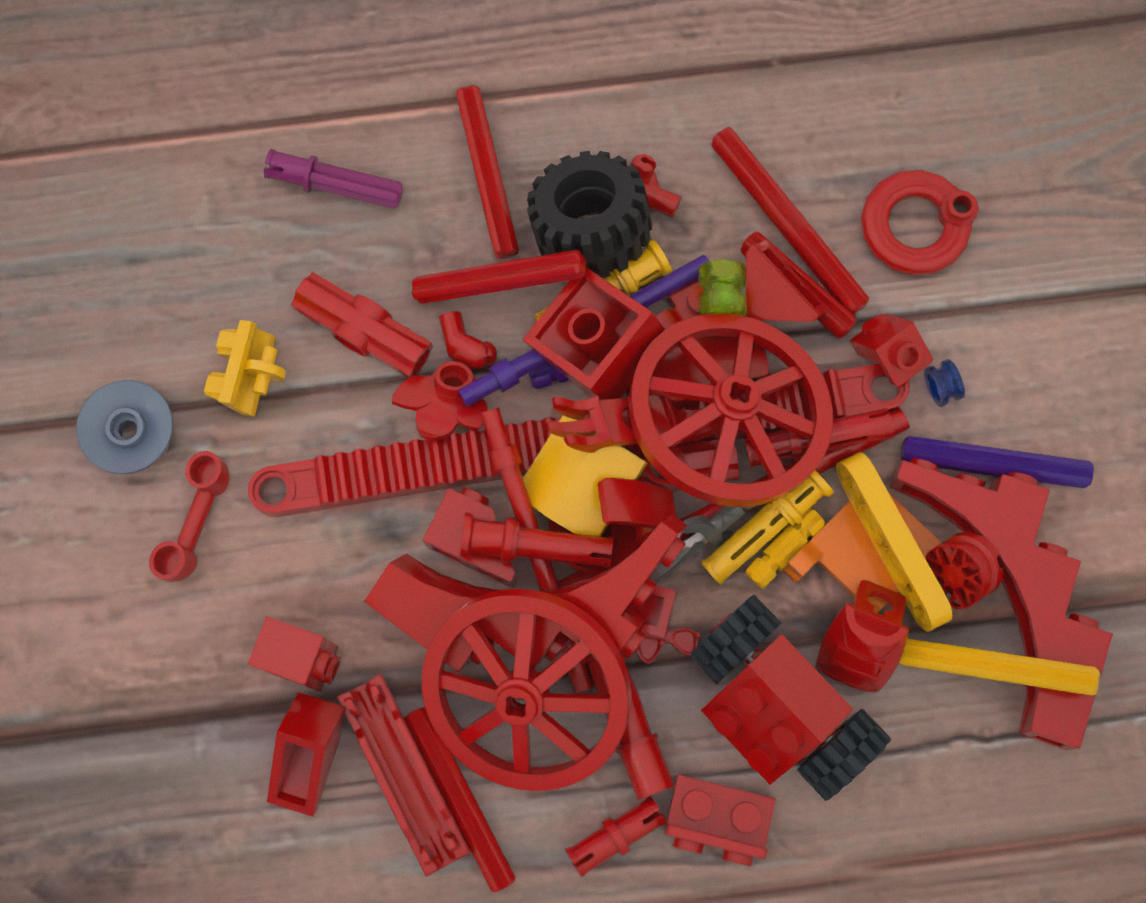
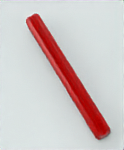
M726 127L712 138V148L823 286L853 315L862 310L869 301L868 295L732 128Z

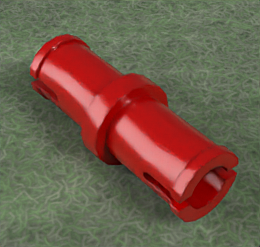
M651 796L613 820L611 817L603 820L601 822L602 828L565 849L581 878L587 872L617 853L624 856L631 851L630 845L658 827L667 824L663 814H659L658 811L660 809Z

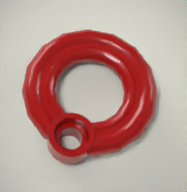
M924 170L899 171L881 180L867 196L861 214L863 238L872 254L890 269L911 276L934 274L952 265L967 248L972 223L979 211L978 202L972 194L959 190L941 175ZM908 197H920L931 201L938 207V218L944 228L942 235L934 244L924 248H913L902 244L894 237L889 226V216L892 208L899 201ZM953 203H963L967 207V212H957L953 207Z

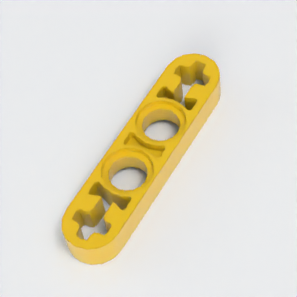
M860 452L836 464V473L839 482L900 594L906 597V605L917 624L926 632H930L950 622L952 610L949 601L869 458Z

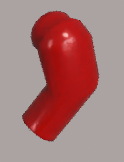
M646 154L636 155L629 166L634 165L639 171L640 178L643 179L649 208L673 218L682 196L659 187L654 171L656 162L651 156Z
M451 311L439 316L446 351L453 361L463 363L470 369L475 370L490 367L495 363L497 358L495 346L489 341L482 342L477 338L467 335L460 311Z

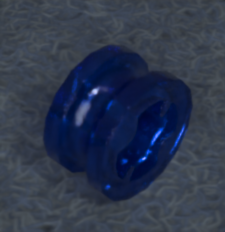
M950 359L943 360L940 363V368L930 365L924 369L928 391L939 407L946 406L950 398L959 401L965 397L962 377L956 365Z

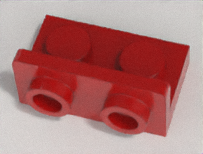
M677 775L664 834L674 836L672 847L702 854L704 844L724 849L723 860L752 866L753 857L766 859L768 849H765L776 799Z

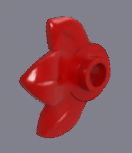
M455 361L441 364L431 376H411L395 390L392 396L393 405L417 412L415 418L416 428L419 435L426 440L444 439L452 434L459 424L468 429L479 430L483 426L480 413L488 411V406L484 399L468 407L462 401L458 390L474 382L476 379L468 366Z

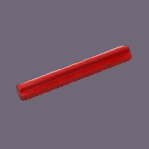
M476 85L461 87L457 90L456 97L494 255L497 259L511 258L519 252L518 243L480 88Z
M571 250L417 276L412 280L413 289L411 293L415 300L425 304L581 279L586 275L587 262L585 255H582L580 251Z
M421 707L412 711L404 718L490 890L499 892L515 882V875L452 753L435 732L426 708Z

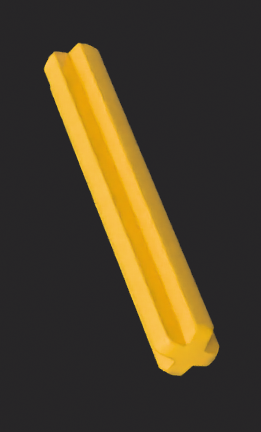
M907 638L902 657L899 661L903 666L1091 696L1096 695L1100 682V672L1093 666Z

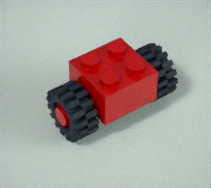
M753 594L733 613L728 614L709 632L710 635L689 655L716 684L727 676L742 660L747 658L743 663L746 668L702 708L701 712L712 722L715 729L724 735L740 752L752 769L758 772L769 785L817 747L800 765L797 771L825 801L829 800L876 759L877 755L886 748L891 738L864 709H860L837 730H834L851 713L853 708L783 634L763 652L759 649L756 652L753 651L782 624Z

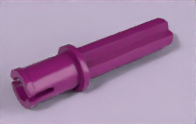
M270 149L266 156L265 164L270 166L269 168H264V178H272L303 186V190L306 192H310L313 188L390 208H398L402 199L403 184L399 181L318 162V157L313 155L306 159Z

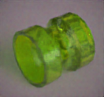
M717 259L702 264L698 272L699 286L703 289V295L699 298V315L728 313L746 316V297L741 293V288L746 285V267L738 261L729 259Z

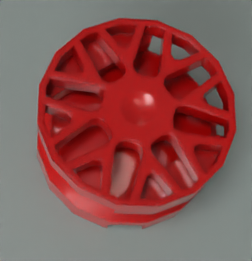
M970 531L955 534L931 549L925 557L933 574L940 582L945 595L947 596V592L952 595L949 604L954 609H967L997 590L1003 580L1004 567H999L997 556L1000 554L993 543L984 536Z

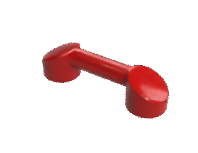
M201 451L194 454L186 464V479L192 486L197 488L177 542H162L153 549L150 555L149 567L151 572L157 578L164 581H182L193 573L197 566V556L194 549L215 496L222 494L228 487L230 478L227 464L222 458L210 451Z

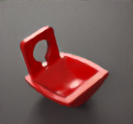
M861 580L857 588L854 604L846 603L826 631L820 645L815 667L830 678L847 686L866 692L878 693L897 668L906 645L909 628L902 625L906 597L868 580ZM867 598H881L890 604L892 610L885 611L883 616L873 612L874 606L870 604Z

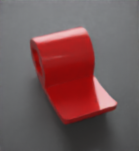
M604 478L597 483L603 522L605 524L633 525L635 527L638 547L671 513L677 517L674 495L669 489L646 482L618 478Z

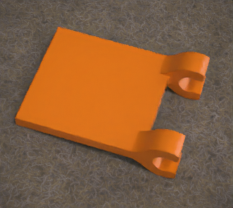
M890 494L923 556L926 557L931 549L942 542ZM850 501L782 569L796 584L814 564H819L854 598L861 580H868L895 592L899 591ZM878 597L867 598L870 604L874 606L873 612L878 613L887 604L885 600Z

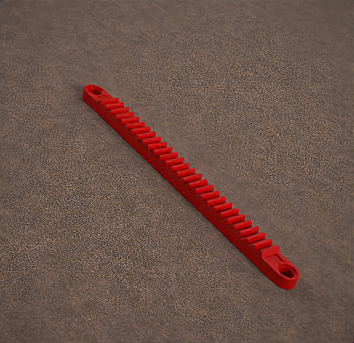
M880 364L838 371L830 369L822 373L831 396L833 419L868 413L886 407L891 412L904 403L910 391L908 380L901 386H896L897 394L894 399L882 401L876 398L871 390L872 381L879 377L887 378ZM800 382L761 397V399L811 421L809 402ZM730 396V398H731L732 400H735V399H736V400H738V401H741V400H740L738 397H736V396ZM695 401L679 408V410L702 409L707 407V402ZM626 410L622 414L623 421L632 429L629 410ZM587 414L584 417H582V419H586L591 416L590 414ZM545 417L540 421L527 420L522 424L509 423L505 425L511 444H517L522 462L518 463L522 476H525L551 435L546 426L547 422H559L561 417ZM758 417L766 434L785 429ZM744 429L737 430L735 440L747 437ZM469 430L463 434L452 433L440 440L414 439L409 443L396 442L386 447L378 445L368 450L355 449L350 453L337 452L332 456L319 455L314 459L268 466L260 469L252 476L248 484V495L251 503L261 513L269 517H282L501 480L502 477L499 470L494 471L488 454V452L493 450L486 430ZM720 431L684 444L718 440ZM638 444L621 445L630 452L641 450ZM273 479L284 481L287 487L285 498L277 504L265 503L261 497V490L264 484Z

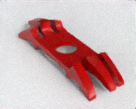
M662 395L649 396L652 420L659 435L702 409L679 410V408L695 402V400ZM594 396L579 401L562 397L552 398L553 409L556 412L577 420L569 422L553 421L546 424L548 432L563 437L564 442L570 448L582 452L595 453L604 447L638 444L633 430L624 423L622 417L623 412L628 410V398L599 400V396ZM587 414H590L591 416L589 418L582 419V417H584ZM713 422L682 441L681 444L721 431V427Z

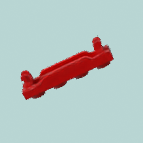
M379 674L365 684L337 696L341 706L345 707V715L356 735L357 741L425 877L470 854L471 851L405 722L404 716L383 674Z

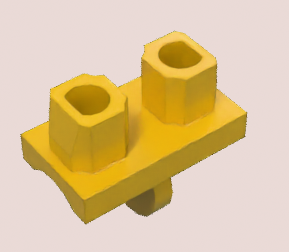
M240 320L237 329L221 330L216 344L217 352L222 357L229 359L226 373L212 372L208 375L204 388L205 395L241 415L255 417L260 395L266 396L270 381L284 382L287 371L275 365L278 350L273 348L276 337L258 329L254 322Z

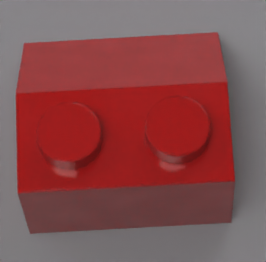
M586 267V275L581 279L570 280L522 340L591 397L599 396V400L617 399L623 395L630 386L633 373L642 354L665 328L653 312Z

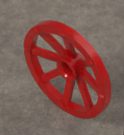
M711 313L677 322L664 330L649 344L637 364L630 383L628 395L629 418L634 436L643 454L651 465L671 484L683 492L709 503L732 507H751L770 503L785 497L800 487L810 477L823 459L830 443L833 429V407L827 384L817 365L808 353L788 335L765 322L751 317L728 313ZM710 336L737 338L732 375H728L695 339ZM753 343L773 353L789 368L754 382L749 378ZM679 347L713 385L654 377L652 374L659 362L673 349ZM800 382L809 402L811 421L761 399V397ZM649 394L707 402V407L659 435L650 412ZM730 396H736V397H738L741 401H738V400H736V399H735V400H732V399L730 398ZM758 417L809 439L804 455L788 471H785ZM715 422L717 426L721 427L710 474L707 477L688 467L669 449ZM744 429L770 480L752 484L725 482L737 430Z
M505 589L478 596L462 605L449 616L435 634L425 655L421 679L422 694L428 717L435 732L447 749L460 762L480 776L497 784L529 791H547L573 785L589 777L606 763L617 748L626 729L631 709V686L623 657L613 639L594 618L581 608L560 597L528 589ZM500 613H519L514 670H508L476 621ZM537 615L562 625L580 638L579 641L541 673L531 669ZM460 632L496 685L444 670L449 648ZM591 652L601 665L609 688V695L550 693L549 689L551 685ZM445 689L493 703L495 708L462 729L450 709ZM515 698H523L526 701V704H521L517 702ZM546 712L609 713V719L601 738L593 747L588 749ZM503 722L511 724L514 763L492 755L474 741ZM529 724L537 728L573 760L554 766L531 767Z

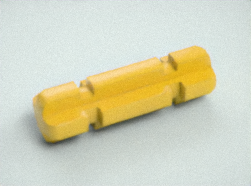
M809 508L802 515L803 521L799 525L795 524L792 527L789 524L763 551V557H757L750 564L745 574L753 584L761 589L765 588L777 576L776 571H782L787 563L808 543L807 538L812 539L824 527L825 521L815 510Z

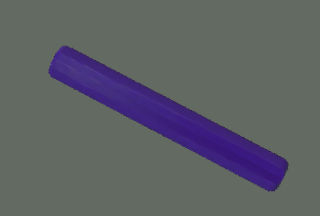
M915 436L906 437L901 447V461L910 462L912 458H917L934 463L942 469L992 476L1018 472L1035 478L1037 482L1077 488H1087L1093 480V463L1086 460Z

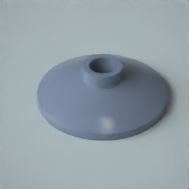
M133 380L109 383L96 390L82 406L76 426L78 443L87 459L106 472L122 475L140 472L157 462L170 444L173 434V417L170 407L160 393L145 383ZM128 424H136V434L128 439L123 438L122 432L124 427Z

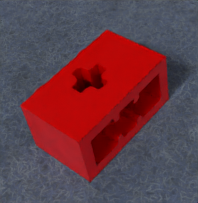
M266 616L248 665L321 692L324 683L332 684L339 669L341 657L335 655L339 646L327 638Z

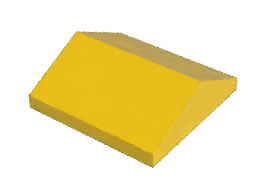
M564 415L559 420V422L577 421ZM551 433L523 477L532 507L574 534L601 537L609 524H605L602 519L597 483L604 478L637 481L648 463L621 445L604 447L595 453H587L570 448L564 442L563 437Z

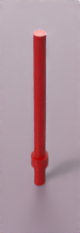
M499 407L480 413L493 450L488 452L494 471H500L516 521L520 522L519 527L540 529L518 466L522 459L517 444H511ZM529 558L540 591L560 587L550 560ZM570 639L561 654L566 652L575 642ZM582 661L568 671L575 693L593 687L587 666L583 665Z

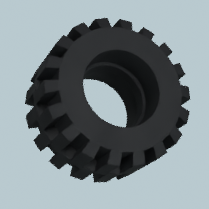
M590 151L580 152L578 157L571 158L570 155L560 158L561 163L558 165L551 163L544 169V177H536L532 183L534 190L528 192L527 197L529 206L527 212L541 256L578 250L582 255H585L586 267L599 274L602 278L610 277V271L616 268L619 272L629 267L628 261L630 259L637 261L643 254L641 247L648 246L651 239L649 231L652 230V220L644 182L639 176V171L634 165L628 166L626 159L620 156L611 159L610 153L599 151L597 155H591ZM590 212H603L592 218L577 219Z

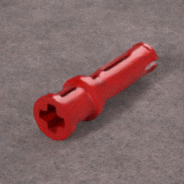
M465 512L459 557H468L470 553L499 556L502 562L509 563V561H515V556L597 566L604 569L610 568L611 558H609V555H612L613 537L604 538L519 527L520 522L515 521V518H507L505 522L476 519L473 513Z

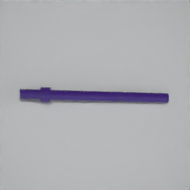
M702 255L629 295V297L647 308L712 272V265L709 259ZM533 349L510 362L505 358L489 367L490 373L459 389L458 393L464 404L468 407L499 389L503 393L520 384V377L548 362Z

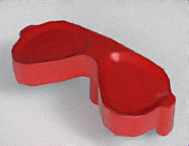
M683 627L668 630L665 641L646 636L635 652L638 658L645 664L653 663L665 644H671L678 652L684 656H689L698 646L701 633L694 631L692 628Z

